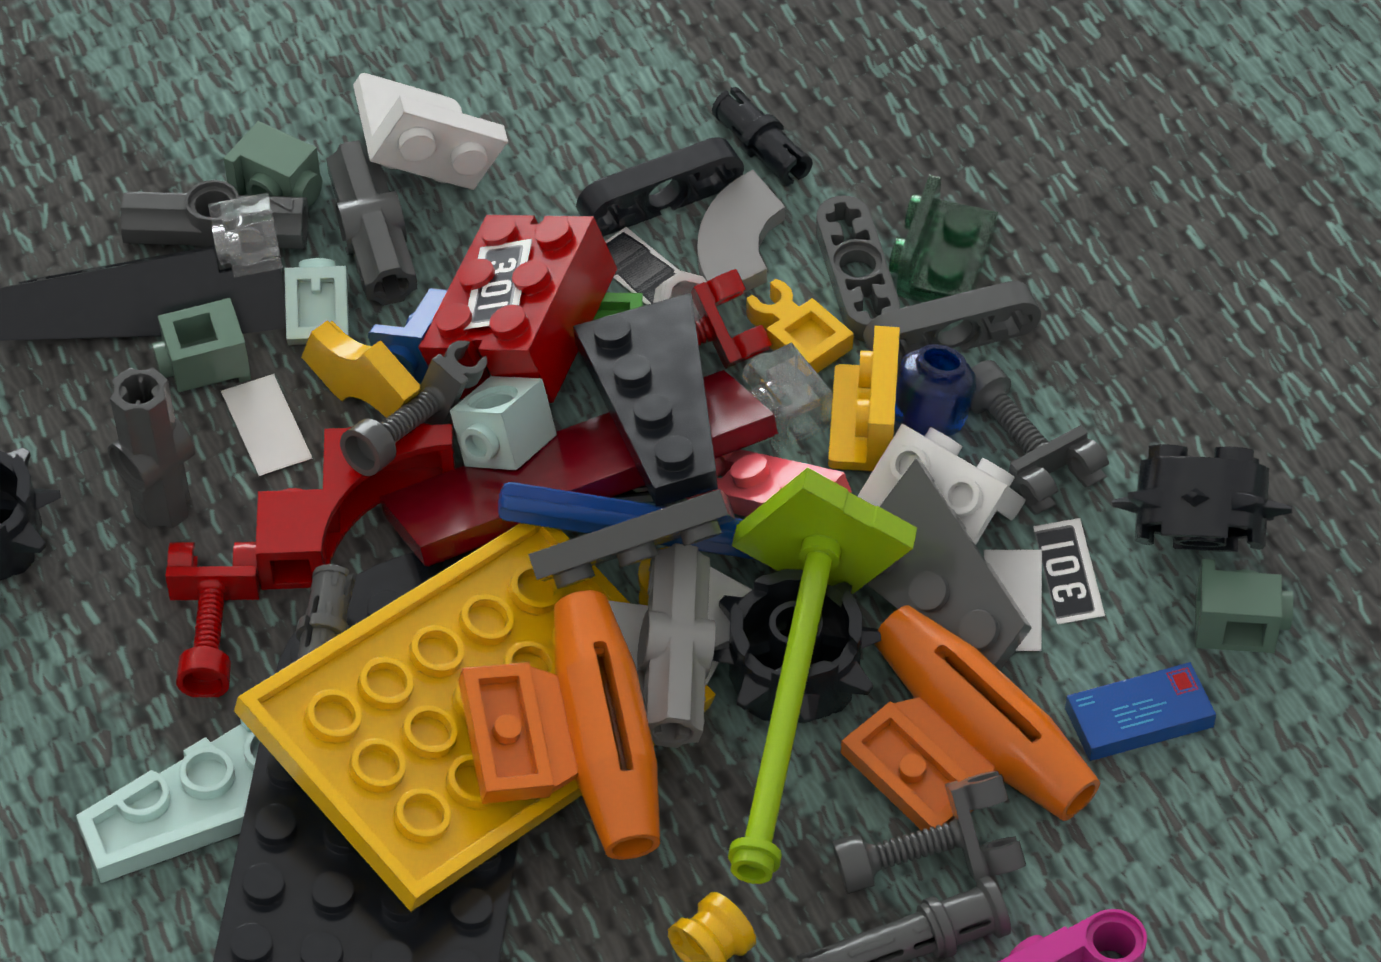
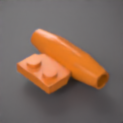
M593 590L574 592L558 600L554 606L555 674L532 667L530 662L462 668L458 682L482 804L548 798L552 793L576 779L606 855L618 860L638 858L653 852L659 847L660 819L658 765L637 669L606 595Z
M909 605L894 611L877 630L880 632L881 641L874 643V645L914 698L897 703L888 702L841 740V754L921 831L926 828L929 830V827L936 828V825L942 826L943 823L949 825V822L954 819L945 784L954 781L959 782L968 777L991 771H998L999 775L1002 774L1003 781L1063 821L1071 819L1092 800L1100 786V780L1053 719L974 646Z

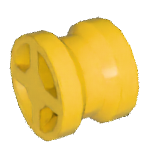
M710 892L698 903V913L691 919L681 917L668 929L670 943L683 962H727L733 955H745L756 945V935L747 917L731 900L718 892Z

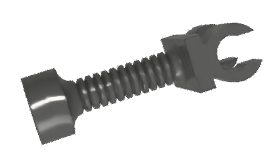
M456 341L449 345L444 357L438 354L432 359L420 385L421 389L415 398L380 423L370 418L363 419L342 434L340 447L348 464L362 475H375L395 459L397 451L395 443L420 424H452L454 426L450 410L458 404L464 388L473 387L479 382L487 365V357L485 356L479 360L474 367H466L461 365L458 360L464 357L470 342Z
M983 361L972 367L961 378L956 392L963 402L975 414L988 410L1026 453L1010 462L1009 473L1015 477L1010 488L1026 499L1024 504L1034 515L1056 505L1050 497L1059 492L1055 481L1050 475L1055 470L1068 465L1071 473L1084 487H1089L1107 477L1101 469L1110 464L1101 446L1094 440L1087 438L1088 433L1081 425L1050 442L1044 438L1026 415L1007 396L1012 385L1011 379L995 361Z
M991 771L968 777L959 782L954 781L945 784L954 817L949 822V825L943 823L942 826L936 825V828L929 827V830L926 828L922 832L920 830L916 831V835L912 832L909 833V836L907 834L903 835L902 838L898 836L896 840L894 838H891L889 842L884 840L883 844L877 842L876 846L866 843L860 834L833 840L832 845L836 862L847 894L875 886L874 877L882 867L886 869L888 865L893 867L895 863L897 865H900L901 862L907 863L908 859L910 861H913L915 858L920 859L921 855L927 857L928 853L930 856L934 855L935 852L938 854L941 853V849L943 852L948 851V848L952 850L954 846L962 848L969 874L975 881L985 876L1001 875L1026 866L1020 840L1017 841L1016 836L993 840L979 846L970 810L987 808L1008 800L1002 774L999 775L998 771Z

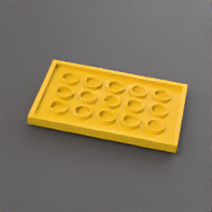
M522 523L516 525L237 698L234 712L410 912L582 796L575 779L552 793L548 798L482 804L458 682L462 668L530 662L532 667L555 674L554 606L558 600L566 595L578 591L593 590L605 594L608 601L630 603L595 565L592 566L595 577L557 589L554 578L547 581L536 579L528 554L570 540L561 529ZM705 685L706 700L704 701V712L710 708L716 696L708 685Z

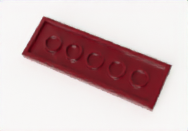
M725 370L703 377L715 459L778 434L774 414ZM608 412L556 431L557 435L517 470L465 467L464 465L380 496L379 498L386 519L424 566H431L482 547L520 524L503 521L498 516L499 494L505 483L515 482L609 498L644 486L645 483Z

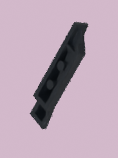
M213 245L21 281L16 285L0 287V341L161 336L159 315L227 298L231 299L242 334L286 328L285 286L280 259L276 258L220 269L216 247Z

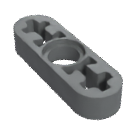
M835 196L825 200L817 210L816 237L844 325L854 333L855 339L864 342L863 332L874 318H870L868 312L863 311V297L871 295V303L876 315L899 309L900 301L869 208L864 202L855 197ZM845 220L847 226L852 227V240L844 242L841 225L835 221ZM861 262L869 265L874 271L864 277H852L844 273L841 268L848 263Z
M1008 281L880 314L866 326L863 332V340L868 351H873L875 326L900 327L898 367L951 354L949 351L951 348L960 346L963 351L1026 335L1038 325L1041 319V310L1027 284L1020 281ZM963 320L959 325L951 328L952 330L940 332L949 324Z

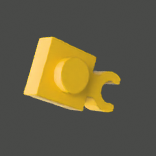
M774 279L770 282V299L775 304H763L753 295L746 298V315L749 321L755 326H764L772 343L770 348L806 380L853 349L854 333L813 298L798 306L793 302L791 288L781 280Z

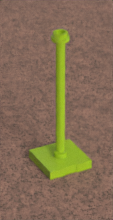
M808 467L737 524L732 542L734 548L777 571L784 569L803 570L745 837L732 841L728 852L731 873L739 880L751 884L769 882L772 879L773 873L779 869L781 864V850L772 842L827 584L833 586L845 581L852 585L851 593L854 594L910 552L914 547L917 527L879 506L866 502L848 492V489Z

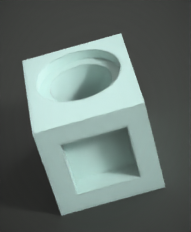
M490 376L450 410L465 467L517 470L557 435L542 378Z

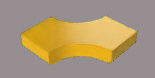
M328 320L310 333L301 358L341 401L348 397L361 399L387 418L418 395L421 389L420 384L381 340L373 346L361 344L345 334L333 321L329 322Z

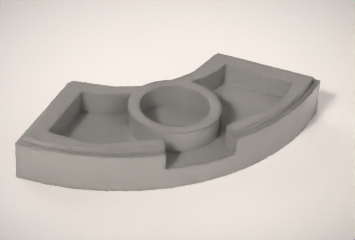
M754 170L731 182L712 201L700 224L697 244L699 275L703 276L707 282L718 275L737 269L746 288L743 293L767 282V267L759 254V247L767 233L785 220V206Z

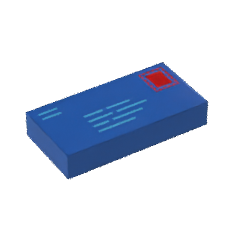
M1191 662L1067 695L1065 710L1089 761L1213 728L1216 719V713Z

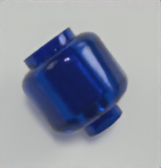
M932 344L912 351L902 358L897 368L895 422L899 426L904 424L923 436L926 435L930 427L948 437L962 429L967 422L976 392V375L963 355L948 346Z

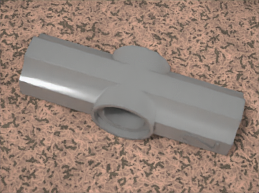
M675 543L671 547L657 549L658 555L650 561L648 610L644 615L640 630L637 665L639 670H645L643 701L654 744L679 748L687 743L699 742L703 733V726L705 724L704 701L706 700L705 679L709 675L713 661L716 625L714 620L708 619L710 557L699 552L697 546H684L683 544Z

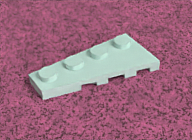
M242 720L240 725L214 741L210 742L205 737L183 750L184 758L161 773L150 770L76 815L80 832L100 883L240 834L260 740Z

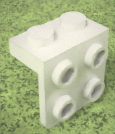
M361 73L353 84L370 162L381 164L386 168L399 169L432 178L440 183H450L474 190L508 143L504 125L463 114L458 102L450 97L367 73Z
M901 424L857 496L874 506L880 507L913 461L918 459L925 465L935 480V485L948 505L954 509L975 545L995 512L1012 521L1026 501V499L1010 488L1015 477L983 457L977 467L957 456L963 446L932 427L923 436L904 424Z

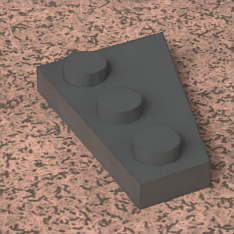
M915 459L880 505L884 510L917 527L914 547L910 552L868 582L867 585L897 609L905 605L913 607L974 646L1001 670L1032 627L992 566L986 562L966 532V527L954 509L948 505L934 483L935 480L925 465L918 459Z
M721 489L528 555L536 579L547 581L554 578L557 589L595 577L592 568L594 565L616 558L620 567L633 565L657 556V545L679 538L682 539L684 546L691 545L722 534L720 525L736 521L728 495Z

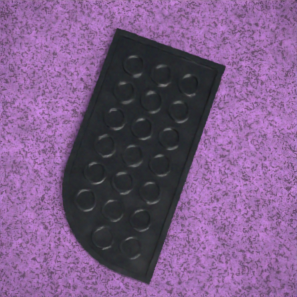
M479 548L431 566H424L413 552L374 565L355 575L356 581L349 603L347 624L350 627L354 626ZM296 630L282 653L275 673L297 661L300 642L296 638ZM260 742L213 962H501L520 838L410 912Z

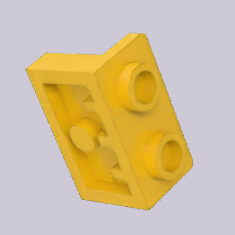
M875 326L873 351L860 350V365L838 364L835 366L828 466L832 469L873 471L893 439L900 327Z

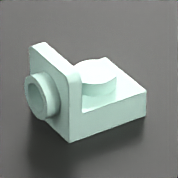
M311 258L300 261L299 267L284 268L286 340L288 345H306L310 333L327 320L329 322L333 321L349 336L348 292H350L346 265L335 266L334 260Z

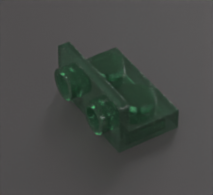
M929 175L922 195L912 194L905 217V229H909L907 237L897 236L892 248L889 271L898 274V297L928 302L975 290L997 226L998 212L941 200V177Z

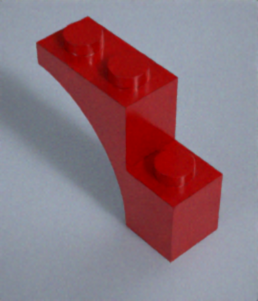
M420 424L395 443L397 450L395 459L372 476H365L355 471L343 456L340 439L342 434L351 427L324 429L323 489L303 490L287 488L281 491H258L255 555L261 590L311 588L312 575L315 568L331 564L334 553L345 534L364 514L381 503L380 496L456 469L452 424Z

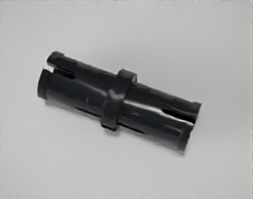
M732 87L730 93L725 90L717 97L713 103L712 114L742 142L740 143V148L750 158L756 156L762 163H765L785 186L794 183V180L789 176V172L798 180L809 174L813 165L811 157L782 131L784 130L783 124L774 115H765L737 87Z

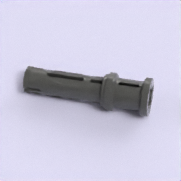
M985 876L976 881V888L940 901L935 896L923 899L922 904L917 906V912L861 932L829 946L796 956V962H907L933 953L936 958L942 956L945 959L956 954L957 946L992 933L997 938L1011 934L1010 917L996 883L991 877Z

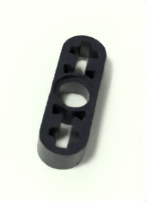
M720 137L709 138L594 181L581 192L577 199L576 208L580 216H594L604 237L625 227L628 228L662 215L660 210L671 207L672 210H676L720 193L731 182L743 175L744 164L726 139ZM671 180L659 193L649 195L658 185Z

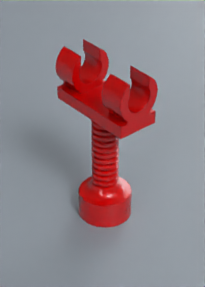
M737 269L730 270L707 282L700 283L694 286L690 292L701 317L699 322L695 321L698 345L701 346V343L706 344L707 341H712L725 369L760 355L772 346L763 325L753 327L731 338L716 306L744 294L743 291L746 290Z
M170 542L167 559L168 567H166L165 575L170 600H198L194 645L179 656L176 685L182 693L190 697H220L229 689L231 671L229 656L219 650L224 600H259L260 578L255 555L256 542H234L233 566L198 567V556H193L195 542Z

